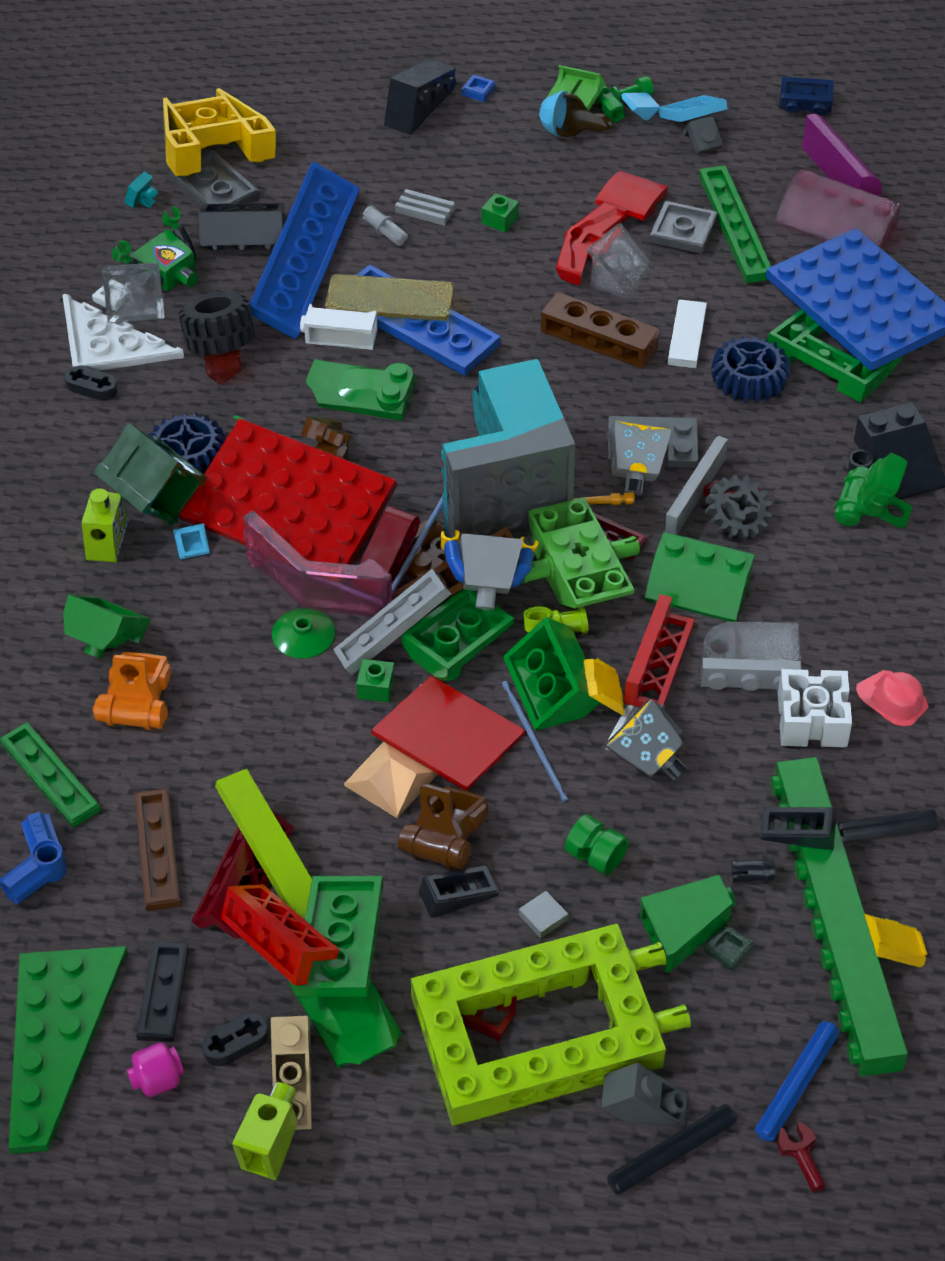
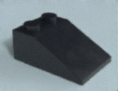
M912 402L858 416L854 441L859 449H865L872 453L873 463L880 458L884 459L890 453L908 461L899 489L894 495L901 500L945 488V475L927 425Z

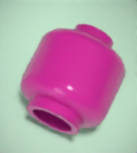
M162 1042L133 1053L131 1058L132 1068L126 1070L133 1090L141 1088L147 1097H154L176 1088L179 1084V1076L184 1074L176 1049L174 1047L168 1048Z

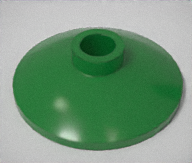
M314 609L292 610L281 616L272 629V640L275 647L281 653L298 659L312 658L322 654L332 645L335 638V627L332 620L324 613Z

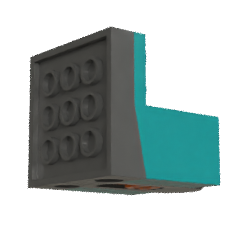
M538 359L479 371V385L475 387L472 393L473 412L479 436L445 443L441 451L444 493H442L445 530L449 538L455 537V530L460 532L461 538L462 533L491 536L507 527L513 538L517 539L524 531L531 533L527 516L529 510L573 500L575 442Z

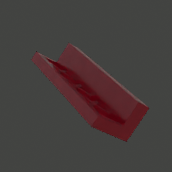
M271 810L289 839L294 827ZM237 827L191 920L193 924L202 929L215 924L235 939L241 937L220 919L227 888L229 886H240L241 878L249 876L251 885L264 884L266 886L269 881L263 868L256 869L253 851L239 827Z

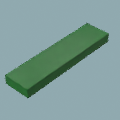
M28 722L0 738L1 745L72 828L101 811L97 801Z

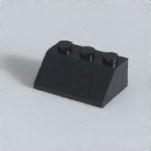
M285 203L203 204L198 212L200 246H207L208 250H220L224 248L223 245H234V248L239 250L250 249L251 245H262L263 249H273L285 222Z

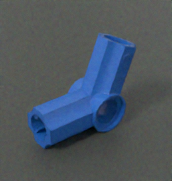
M37 812L28 815L27 819L21 823L31 856L0 878L1 889L14 904L21 903L47 882H56L66 874L67 864L63 849L58 841L49 814Z

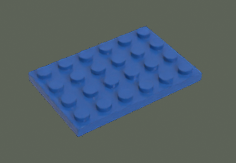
M857 228L766 270V278L870 371L945 335V302Z

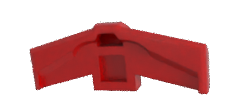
M603 202L568 229L564 235V243L555 267L560 279L580 285L587 259L591 258L599 261L610 246L611 236L605 234L620 222L628 219L627 209Z

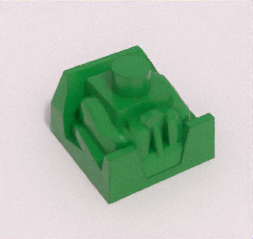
M68 594L63 612L65 634L87 643L84 652L98 658H103L107 648H117L129 640L140 643L151 621V618L95 596Z

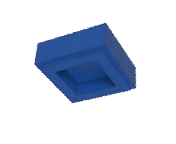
M472 75L461 88V95L485 102L496 88V82Z

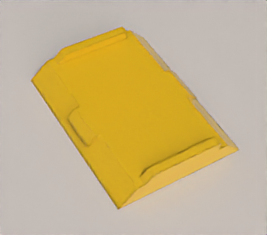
M598 658L596 660H584L589 696L625 716L622 688H620L616 669Z
M864 914L877 957L919 968L925 964L927 951L921 932L917 931V928L898 923L894 920Z

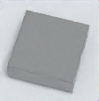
M547 891L519 908V916L540 939L568 920V913Z

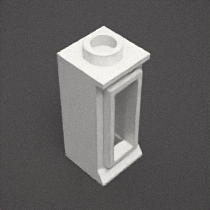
M309 304L307 314L301 317L300 331L305 333V343L373 350L378 331L377 311L364 313L314 308L312 304Z

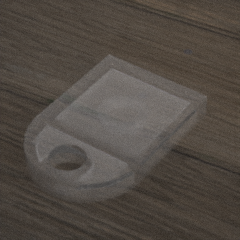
M726 622L712 628L704 639L703 657L801 661L798 623ZM720 645L728 651L718 654L713 652L711 648Z

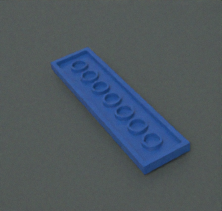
M313 161L249 302L253 317L293 339L297 338L300 334L301 317L307 314L309 304L313 303L360 189L359 187Z

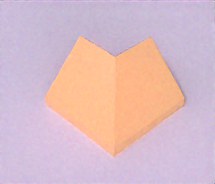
M383 742L344 783V786L398 818L420 794V786L424 783L429 784L437 776V773Z

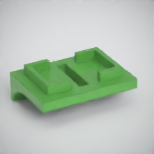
M559 65L558 79L547 97L562 90L577 95L589 111L606 84L599 73Z

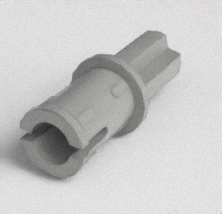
M369 206L364 210L362 219L374 227L378 235L384 234L398 246H402L404 241L408 239V235L394 224L392 217L382 214L375 206Z

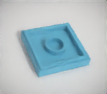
M702 95L661 106L658 113L660 118L682 122L728 108L727 101L723 98Z

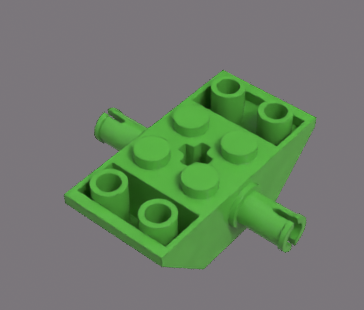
M585 497L528 511L527 516L533 545L535 540L539 544L535 553L537 561H533L532 569L521 582L522 584L546 578L558 603L575 609L634 594V588L618 559L639 555L640 547L635 536L610 542Z

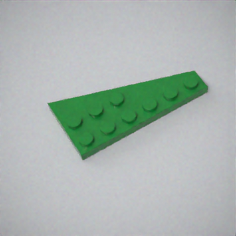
M126 946L20 953L9 1151L11 1154L49 1150L64 1113V1106L70 1091L74 1088L78 1078L77 1074L82 1061L86 1058L104 1013L105 1004L111 990L114 988L121 964L124 963L128 953Z

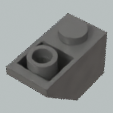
M639 1063L605 1074L601 1106L605 1111L624 1122L675 1128L685 1127L687 1093Z

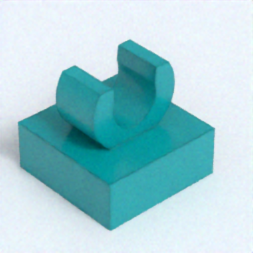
M145 171L128 186L124 203L133 208L140 202L142 205L150 208L156 202L154 198L158 195V191L151 187L153 177Z

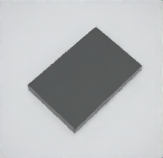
M214 150L201 156V172L192 173L189 176H175L172 170L170 171V177L201 206L203 204L247 203L259 197V190Z

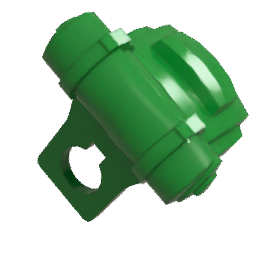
M890 453L884 459H878L870 468L862 466L850 470L844 478L845 485L842 494L835 503L834 508L836 510L834 516L836 521L841 525L854 526L866 515L881 518L899 528H905L912 506L894 495L899 489L908 461ZM886 506H897L902 512V517L891 515Z

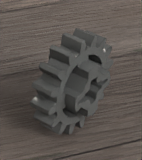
M734 474L729 481L723 477L718 484L711 488L709 491L711 494L705 499V502L709 504L705 514L713 515L709 524H718L717 533L719 535L726 531L728 532V540H732L735 535H738L739 540L744 541L748 535L754 538L758 535L759 531L762 532L768 525L766 522L772 517V514L767 511L772 506V502L764 501V497L768 492L758 491L760 484L758 481L751 485L749 484L748 476L739 481L738 476ZM742 522H748L750 524L742 525Z

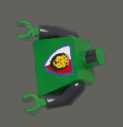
M175 206L171 209L174 218H170L166 211L162 215L163 224L167 227H172V232L168 229L131 255H129L131 246L124 240L120 241L118 248L115 246L112 250L113 260L124 262L126 270L141 286L159 287L169 291L180 282L188 287H192L198 280V273L195 272L196 253L184 226L180 227L178 223L180 210Z

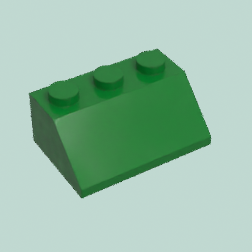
M664 532L655 553L644 600L657 603L661 594L672 597L671 607L736 623L752 578L755 554Z
M545 617L503 656L533 728L536 731L585 718L601 703L589 696L584 660L586 658L572 628L565 624Z

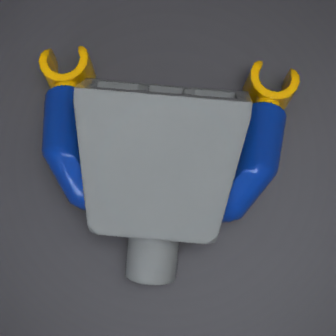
M455 530V537L448 538L444 535V531L441 532V547L445 551L446 562L455 579L463 583L464 590L477 591L476 608L482 610H494L496 593L508 594L510 588L521 584L532 569L533 559L539 544L535 540L533 546H528L524 543L525 537L514 539L462 533L460 538V532Z

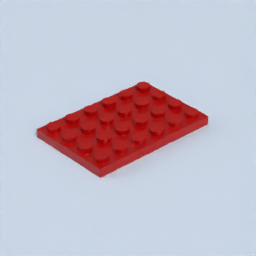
M239 418L205 472L207 476L204 481L205 485L197 488L179 515L184 521L194 525L204 524L206 530L254 550L341 582L398 485L393 478Z

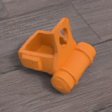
M122 652L121 655H114L113 665L109 671L110 685L107 694H99L92 709L95 721L106 722L108 726L119 724L144 727L145 730H152V728L162 729L168 718V708L166 703L159 699L162 690L167 688L171 678V667L168 664L167 657L134 652Z

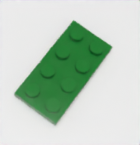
M313 876L305 921L335 945L339 952L337 959L313 961L307 984L294 985L295 996L368 997L384 888L382 876Z

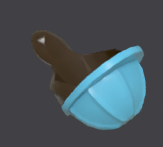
M559 91L547 97L541 104L539 117L542 125L547 131L557 137L575 136L584 129L600 132L613 128L612 121L606 115L590 113L577 95L567 91Z

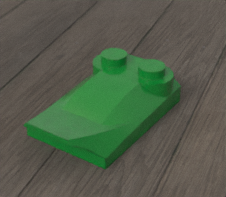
M314 359L306 379V384L314 393L318 407L402 421L417 382V374L413 373L410 366L403 363H394L386 369Z
M462 589L401 635V644L414 662L434 677L450 681L462 674L464 664L514 624V618L497 605H495L494 610L477 609V591Z
M288 980L289 986L295 995L294 984ZM371 980L368 997L296 996L304 1012L310 1017L311 1024L337 1068L348 1063L359 1065L397 1046V1039L402 1037V1032Z

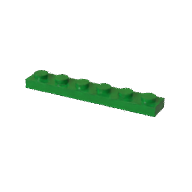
M726 166L700 169L699 179L713 211L718 212L717 220L745 284L768 280L766 278V270L771 265Z

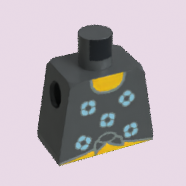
M651 699L647 700L604 744L608 750L649 777L661 768L674 781L687 768L674 754L683 744L682 739Z

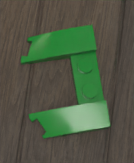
M802 309L772 330L768 335V343L777 342L778 348L784 349L785 355L789 357V363L797 358L804 364L810 365L827 376L837 379L839 381L837 390L860 403L889 376L903 358L901 356L870 371L858 359L819 340L817 337L824 329Z

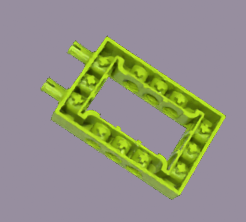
M617 923L411 978V999L452 1126L604 1084L605 1074L635 1063H639L650 1071L663 1068L666 1048L661 1034L691 1027L689 1013H684L687 1011L684 1004L654 1013L650 1009L637 971L666 965L665 952L660 950L662 949V944L657 942L653 945L630 950L626 946ZM590 970H592L593 977L598 985L599 1001L604 1002L610 1018V1029L477 1065L461 1014H471L474 1016L477 1010L502 1004L504 1007H507L511 1004V999L514 996H517V1000L538 995V998L544 997L546 992L572 986L573 989L580 987L588 981Z

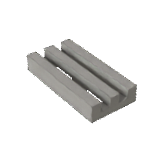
M405 189L404 196L401 195L399 202L395 204L396 213L443 226L446 225L455 211V202Z

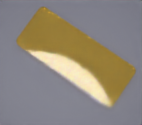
M334 274L330 279L325 309L364 313L377 311V316L445 321L449 318L454 285L451 282Z

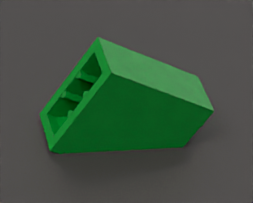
M720 875L641 898L639 916L652 945L657 942L662 944V949L660 950H664L666 956V965H662L665 973L676 968L730 921L732 907L735 906V898L731 888L724 886Z

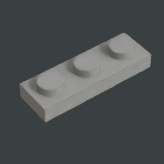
M702 658L701 687H710L716 690L731 687L743 688L748 691L758 688L775 689L778 691L781 669L801 670V661Z

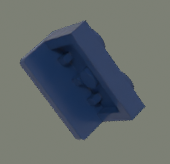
M782 76L779 109H785L789 113H797L800 110L811 111V113L818 115L831 112L834 80Z

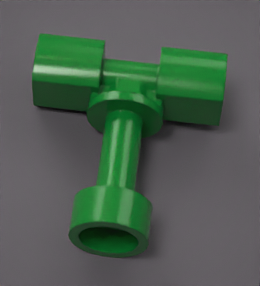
M643 76L635 80V85L618 90L615 86L609 89L605 85L594 103H601L602 113L612 122H618L624 118V106L621 95L623 93H648L652 96L654 93L652 81L648 76Z

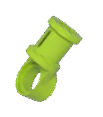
M535 606L528 608L524 612V627L528 633L545 617H548L571 627L574 633L588 634V619L584 606L575 611L561 613L557 610L551 611L547 607Z

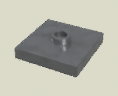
M665 201L650 234V243L703 254L716 223L718 212Z

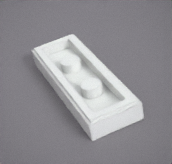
M687 300L678 301L668 365L696 368L707 303Z

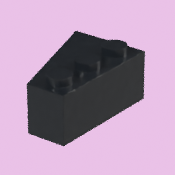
M429 58L391 77L384 126L411 135L450 92L454 90L456 85V68Z

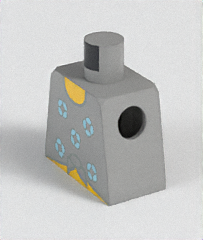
M619 421L613 423L609 429L611 471L615 477L626 478L625 492L642 495L644 481H654L658 477L671 435V429Z

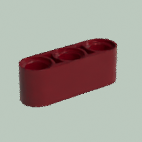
M391 505L385 509L354 575L353 585L355 588L385 598L386 595L384 593L386 590H389L399 573L420 526L419 516Z

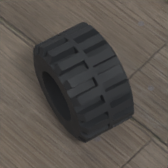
M234 292L206 294L184 304L178 312L186 349L195 354L218 355L228 353L250 343L249 341L253 340L256 334L250 303L243 294Z

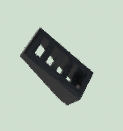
M764 807L760 834L761 840L816 849H834L836 819L833 808ZM775 819L781 820L780 830H774ZM789 821L794 822V830H788ZM803 824H809L808 830H803ZM818 826H823V830H817Z
M487 865L424 876L419 894L430 918L497 897L499 890ZM473 879H479L482 885L481 889H477ZM465 882L468 891L463 890L461 883ZM452 887L454 893L450 894L447 888Z

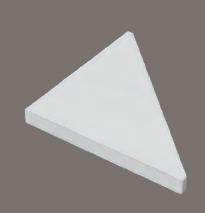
M63 294L73 366H84L101 371L184 358L183 349L179 347L173 348L165 344L163 339L148 332L144 334L135 330L133 325L116 317L112 319L102 314V310L85 302L81 304L72 300L70 295Z

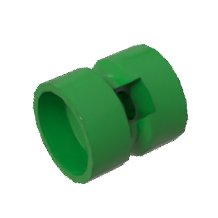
M585 814L571 829L564 845V851L581 862L588 860L589 867L606 877L623 860L629 846V839L613 828L605 830L603 822L589 814Z

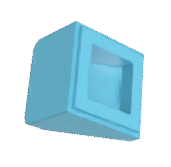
M623 93L621 95L625 103L643 120H649L660 108L648 93Z
M204 524L173 530L180 560L210 554Z

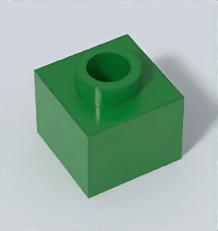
M495 193L481 208L482 224L505 233L519 217V202Z
M362 659L356 683L357 699L389 703L395 679L394 663Z

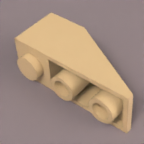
M271 1017L273 1088L276 1082L290 1085L296 1090L291 1103L297 1120L295 1130L312 1129L310 1017Z

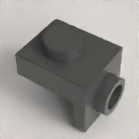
M701 116L690 119L682 131L684 136L690 135L697 154L719 149L723 146L713 116L706 118Z

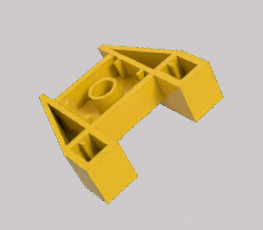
M216 89V97L171 104L167 97L163 98L166 163L175 176H189L192 173L201 172V149L211 145H225L233 141L236 142L250 162H263L264 160L275 158L276 130L265 116L222 89Z

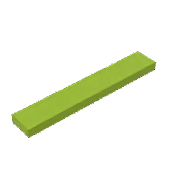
M247 769L217 780L215 787L278 896L305 920L312 878Z

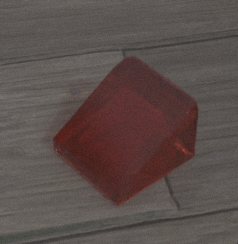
M238 349L224 354L204 355L206 374L218 384H223L242 371L240 351Z

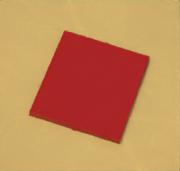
M430 676L371 730V734L463 790L468 791L525 734V730L437 678Z

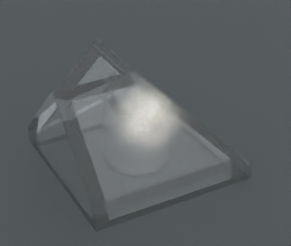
M621 223L617 224L586 249L592 257L591 287L627 300L631 298L653 267L651 261Z
M159 263L101 267L107 323L165 319Z

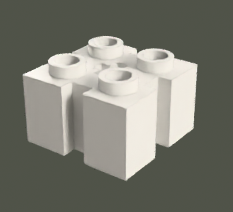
M781 669L778 688L779 714H781V746H808V740H820L821 747L848 746L852 726L850 702H847L849 696L848 671L821 670L820 677L808 676V670Z

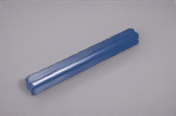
M822 1021L818 1025L755 1127V1132L763 1141L772 1142L775 1140L780 1129L785 1124L839 1036V1030L834 1023Z

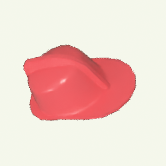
M882 670L861 681L856 686L859 698L894 725L912 726L928 709V703L923 695L920 682L908 673H893Z

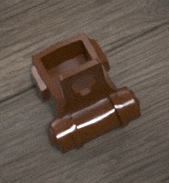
M424 783L420 786L421 811L416 825L407 824L402 829L398 837V849L408 853L411 858H423L444 865L450 870L453 868L463 870L464 866L468 864L472 853L471 844L466 840L488 818L487 798L465 790L448 786L440 788Z

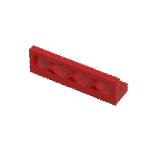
M659 595L626 681L624 704L640 708L647 700L651 699L643 697L641 694L651 689H655L659 695L658 700L651 699L653 702L657 701L660 705H665L695 622L693 618L670 613L672 597ZM670 623L683 626L685 629L672 635L666 627ZM671 645L675 653L663 656L659 649ZM663 667L668 673L667 675L655 678L651 670Z
M264 884L229 886L227 888L220 919L295 986L307 984L313 961L337 959L339 949Z

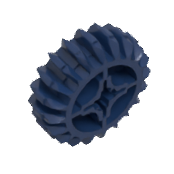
M743 335L741 340L733 337L730 343L723 342L722 347L717 348L711 365L712 377L717 389H723L724 396L732 393L734 401L742 397L745 404L749 399H754L758 404L761 397L766 401H769L772 395L778 397L779 392L784 390L787 385V379L790 375L789 357L785 355L784 349L778 348L777 342L769 344L767 338L759 340L756 335L753 339H748Z
M185 412L181 417L173 414L171 420L162 419L161 425H154L153 432L149 433L150 436L155 435L163 440L203 474H205L226 440L223 428L219 427L217 420L211 421L208 415L200 418L197 412L193 416H188Z

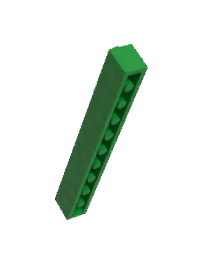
M817 757L777 762L775 776L770 777V786L773 796H779L781 804L778 807H832ZM789 821L788 830H794V822ZM836 822L834 849H816L787 844L789 852H795L797 858L794 862L796 878L798 881L803 880L804 906L806 910H812L814 918L811 920L814 939H820L823 949H820L821 965L824 970H829L831 975L829 980L830 996L833 1001H838L841 1011H838V1023L841 1032H847L850 1043H847V1053L851 1065H857L860 1077L903 1071L908 1053ZM803 824V830H808L809 824ZM818 826L817 830H823V826Z

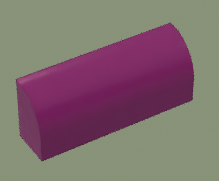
M818 114L806 115L802 143L804 151L856 210L880 203L882 194L880 180L822 116Z

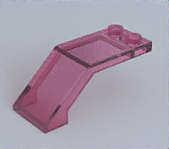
M254 511L243 516L245 529L243 536L246 540V557L249 563L255 568L259 566L303 609L373 617L392 602L391 575L371 557L359 565L307 561Z

